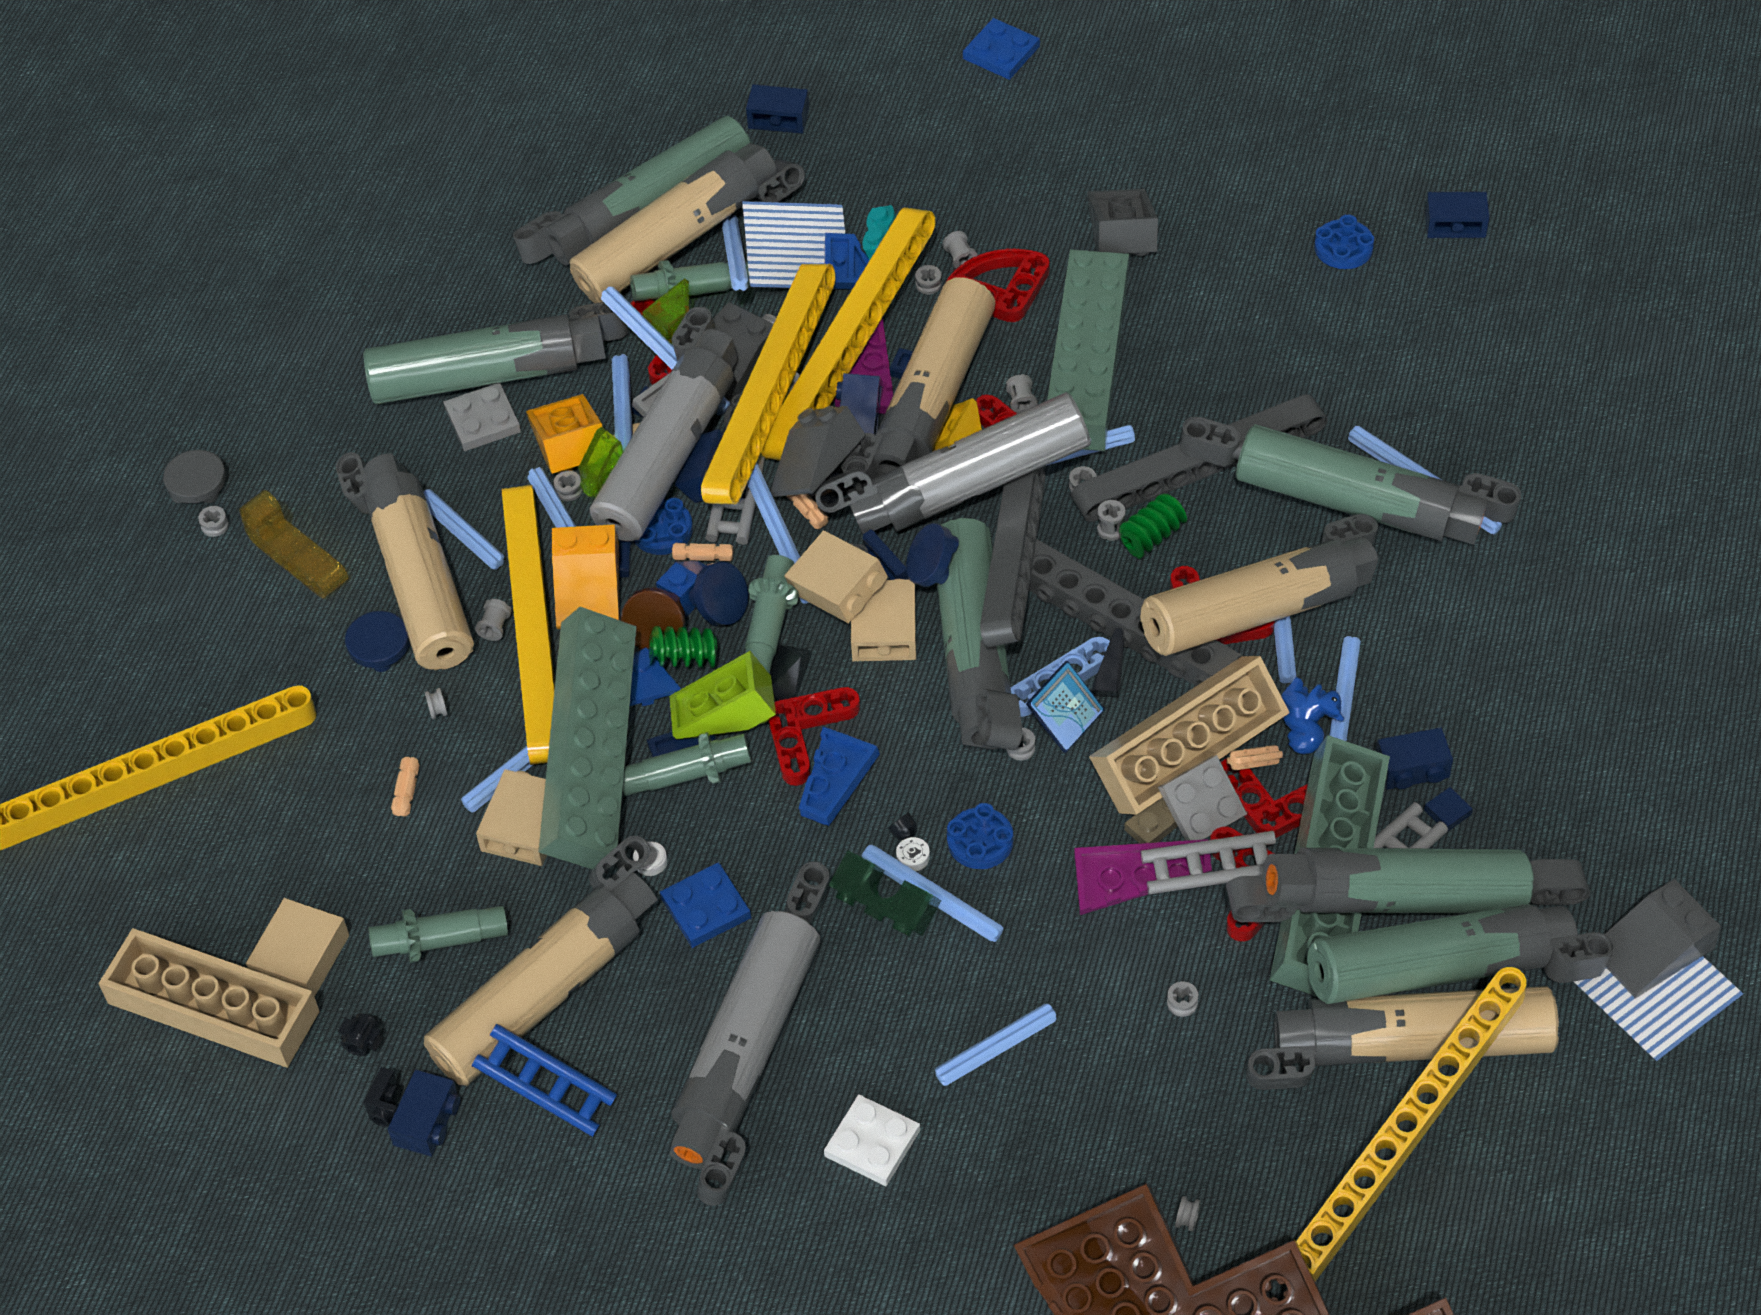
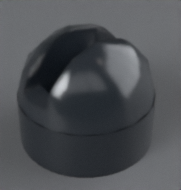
M908 812L891 824L888 829L898 840H904L916 834L917 824Z

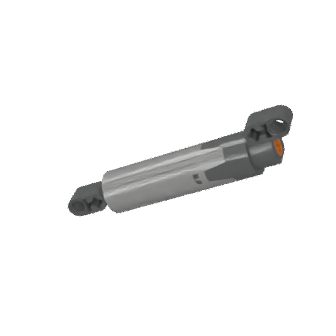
M808 862L801 867L787 897L784 911L766 912L760 918L671 1111L672 1118L679 1125V1128L672 1141L669 1155L686 1166L702 1169L697 1186V1195L707 1205L715 1206L723 1203L728 1197L736 1179L746 1146L742 1137L735 1132L820 945V935L811 924L825 895L829 872L819 862ZM806 880H813L819 885H810ZM801 901L806 903L802 911H798ZM726 1151L732 1152L727 1160V1164L721 1163L722 1156ZM717 1180L722 1184V1187L711 1188L706 1181Z

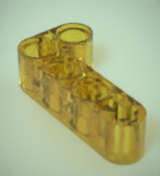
M267 490L261 491L239 509L245 531L250 540L319 597L324 599L348 580L347 572L336 559L284 519L280 504Z

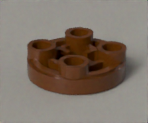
M644 588L634 592L627 600L621 612V621L636 626L635 646L641 649L646 647L649 650V638L653 627L660 626L663 634L666 627L671 626L676 635L679 627L685 626V613L680 603V598L675 593L660 588Z

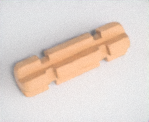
M809 494L786 496L790 501H794V506L806 519H810L809 523L815 529L819 530L828 524L827 514L818 508L817 503Z
M675 543L672 547V557L675 560L690 558L691 561H716V559H719V561L730 562L734 556V549L730 544L716 546V544L690 543V546H687L686 543Z
M1277 745L1231 751L1230 757L1227 758V764H1230L1231 769L1235 771L1276 765L1279 763L1280 758L1283 757V752L1279 751Z
M404 757L401 760L399 768L401 771L398 773L394 791L396 797L393 798L391 805L392 813L395 816L406 817L410 813V802L413 799L417 780L415 776L418 775L420 766L418 759L415 757Z

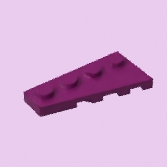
M882 318L849 374L880 376L883 381L880 413L885 414L893 397V389ZM835 400L836 407H840L841 400Z
M1208 839L1074 848L1080 915L1148 895L1147 881L1157 879L1153 862L1142 864L1141 850L1201 842ZM1210 854L1200 855L1203 873L1212 872ZM1186 857L1166 860L1170 878L1190 875Z

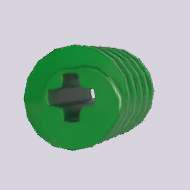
M1165 493L1159 494L1154 501H1150L1146 507L1141 508L1137 514L1132 515L1128 521H1124L1119 526L1120 539L1126 550L1133 557L1141 559L1145 555L1144 551L1150 552L1153 550V544H1161L1162 537L1168 538L1171 535V531L1179 530L1180 522H1187L1186 512L1176 498Z
M660 626L653 627L649 638L650 666L654 657L658 658L660 666H664L668 657L673 667L677 666L679 658H683L685 667H689L692 658L696 659L698 668H702L705 659H708L710 668L715 667L717 640L710 628H705L700 635L699 629L693 627L688 635L685 627H679L675 635L674 629L671 626H667L663 634Z

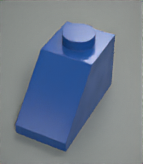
M700 561L675 562L656 582L657 588L678 595L685 618L697 607L691 604L689 592L694 587L698 573L705 566Z

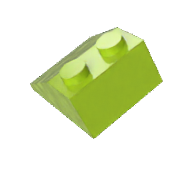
M751 651L669 696L672 733L676 739L698 737L706 732L709 735L749 730L758 724L767 722L776 715L771 675Z

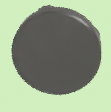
M190 450L177 455L168 463L164 470L163 480L167 492L175 503H213L218 499V492L225 484L226 471L223 462L216 454L206 450Z

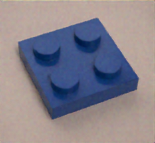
M993 18L963 50V59L1010 80L1040 47V38Z
M719 862L660 891L661 900L692 948L751 919L749 908Z

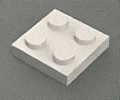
M858 1095L825 1147L824 1155L861 1175L887 1186L919 1134L920 1124Z

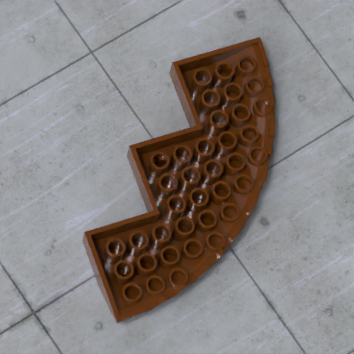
M1148 1184L1014 1245L1035 1288L1040 1292L1054 1315H1331L1301 1249L1295 1240L1195 1285L1154 1192ZM1274 1281H1277L1280 1285H1287L1288 1290L1284 1292L1285 1298L1281 1301L1277 1297L1270 1298L1268 1292L1273 1290L1272 1283ZM1444 1298L1409 1315H1454L1447 1299Z

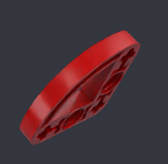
M994 250L964 262L947 280L968 278L979 282L992 293L995 299V309L991 317L1006 322H1017L1025 316L1048 278L1050 262L1045 254L1032 250ZM1019 267L1006 289L973 279L982 273L994 269ZM1032 268H1036L1034 275H1032ZM1020 284H1029L1032 286V288L1027 291L1019 290L1017 286ZM1015 299H1016V300H1017V306H1014V307H1013V305H1014V303H1015Z

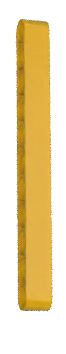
M906 207L899 211L782 404L762 448L761 454L763 457L780 461L789 430L798 421V415L809 408L815 410L830 406L836 396L838 381L843 382V373L849 374L935 229V216L932 211Z
M801 264L703 479L701 495L705 503L735 505L739 502L834 288L836 277L833 265Z
M533 485L502 489L527 749L530 765L547 763L555 678Z
M304 686L289 687L1 803L0 851L310 725L317 715L310 691Z
M1506 967L1496 973L1296 1242L1306 1262L1311 1266L1310 1271L1315 1282L1523 1003L1526 993V978L1519 969ZM1506 983H1512L1519 990L1514 993H1507L1501 989V986ZM1492 1010L1499 1017L1495 1020L1487 1021L1480 1014L1483 1011ZM1469 1037L1475 1039L1478 1045L1473 1048H1465L1459 1042ZM1444 1065H1451L1458 1072L1452 1076H1445L1439 1072V1069ZM1423 1093H1432L1437 1097V1100L1431 1104H1424L1418 1097ZM1409 1120L1416 1125V1128L1410 1132H1403L1397 1125L1401 1121ZM1389 1148L1396 1155L1390 1160H1382L1376 1156V1153L1380 1149ZM1362 1176L1372 1178L1375 1183L1370 1188L1362 1189L1355 1184V1181ZM1339 1205H1348L1354 1210L1348 1217H1339L1334 1213L1335 1208ZM1319 1233H1326L1332 1237V1241L1326 1246L1316 1245L1312 1240Z

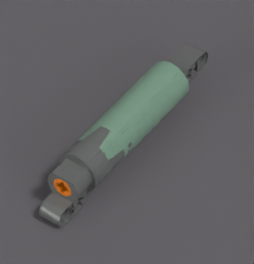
M1196 416L1188 418L1183 423L1180 443L1182 452L1190 457L1220 466L1231 465L1238 459L1236 478L1238 481L1351 515L1366 514L1373 517L1378 523L1439 541H1443L1444 536L1475 545L1484 517L1495 522H1511L1517 514L1521 500V491L1516 485L1483 474L1473 473L1467 475L1462 482V486L1257 424L1249 428L1243 442L1240 441L1239 432L1234 427Z
M1303 847L1296 854H1269L1263 865L1262 876H1240L1226 884L1233 918L1239 922H1282L1291 918L1296 910L1319 913L1469 914L1529 905L1530 901L1538 905H1573L1585 901L1591 894L1582 865L1578 860L1539 859L1529 861L1527 855L1522 850Z

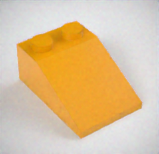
M584 394L526 411L544 460L552 474L572 471L574 467L582 464H597L603 458L610 456L602 423Z
M615 524L552 528L556 628L561 629V622L579 607L620 620L619 540Z

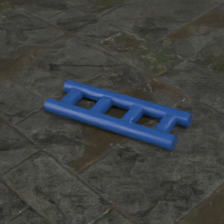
M496 1024L489 1036L498 1040V1043L488 1059L478 1054L471 1066L593 1137L599 1127L598 1123L591 1120L601 1101L611 1106L617 1094ZM510 1048L529 1058L518 1077L500 1067ZM540 1066L559 1076L549 1094L530 1084ZM570 1084L589 1094L579 1112L560 1102Z

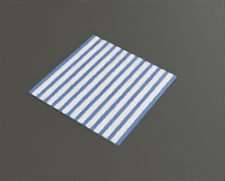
M742 201L750 287L790 288L801 264H824L825 233L845 234L843 206L837 204Z
M1703 956L1636 999L1607 968L1597 978L1574 981L1581 990L1656 1061L1743 995L1735 985Z

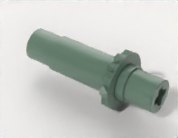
M668 260L659 261L658 270L630 276V288L634 302L657 299L662 300L663 304L667 307H673L678 297L723 292L733 289L728 263L724 262L673 268ZM745 260L746 270H747V276H748L747 285H748V287H749V286H750V283H749L748 262H747V260Z
M782 555L769 556L766 561L763 578L753 580L748 589L750 593L749 598L755 601L745 643V653L751 651L769 674L773 657L777 651L786 609H792L793 605L797 604L799 598L797 589L787 583L784 577L794 565V562Z
M706 732L699 735L698 745L643 759L642 762L624 766L622 788L624 796L648 790L654 791L706 776L714 784L722 782L720 772L752 762L745 734L712 741L709 733Z
M498 906L415 918V913L411 909L402 910V920L395 921L392 924L368 927L372 957L398 953L400 955L408 954L409 963L419 961L421 951L508 936L504 907Z

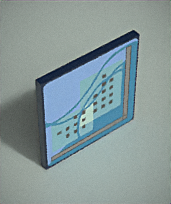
M1065 661L1026 703L1063 753H1067L1105 711L1104 707L1068 661Z

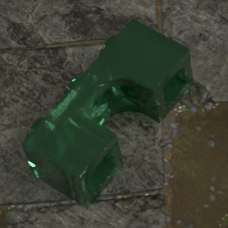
M847 850L828 885L838 891L835 897L852 907L856 901L866 906L864 913L880 922L884 916L895 921L892 928L909 937L912 932L923 936L942 900L904 880L895 895L889 898H881L878 892V884L885 870Z

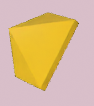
M973 398L953 405L932 452L946 446H951L954 442L982 430L977 402Z

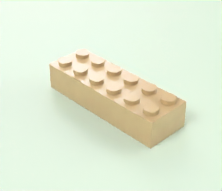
M1242 656L1096 751L1089 758L1118 812L1137 815L1162 798L1158 789L1160 785L1211 756L1217 755L1220 760L1290 712L1261 656Z
M134 928L130 931L99 982L106 1001L110 1005L286 1068L290 1065L320 1012L311 990Z

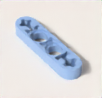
M1104 637L1089 639L1012 686L1011 693L1016 694L1022 700L1027 699L1028 702L1041 688L1039 683L1049 679L1065 661H1068L1070 664L1080 665L1082 670L1077 674L1083 681H1086L1098 673L1104 657L1100 653L1106 652L1110 640ZM1020 700L1021 717L1032 714L1026 703Z

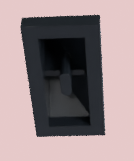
M781 644L770 674L774 701L797 697L812 655V650Z

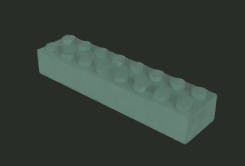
M1070 249L1047 400L1065 392L1070 393L1079 408L1091 438L1090 446L1084 449L1105 451L1128 284L1129 254Z
M579 607L561 622L538 852L593 869L600 860L618 846L636 626Z
M1327 735L1313 756L1294 854L1303 847H1374L1390 756ZM1296 910L1291 918L1282 921L1280 924L1269 981L1317 996L1309 980L1307 956L1310 945L1314 939L1358 932L1362 913H1319Z

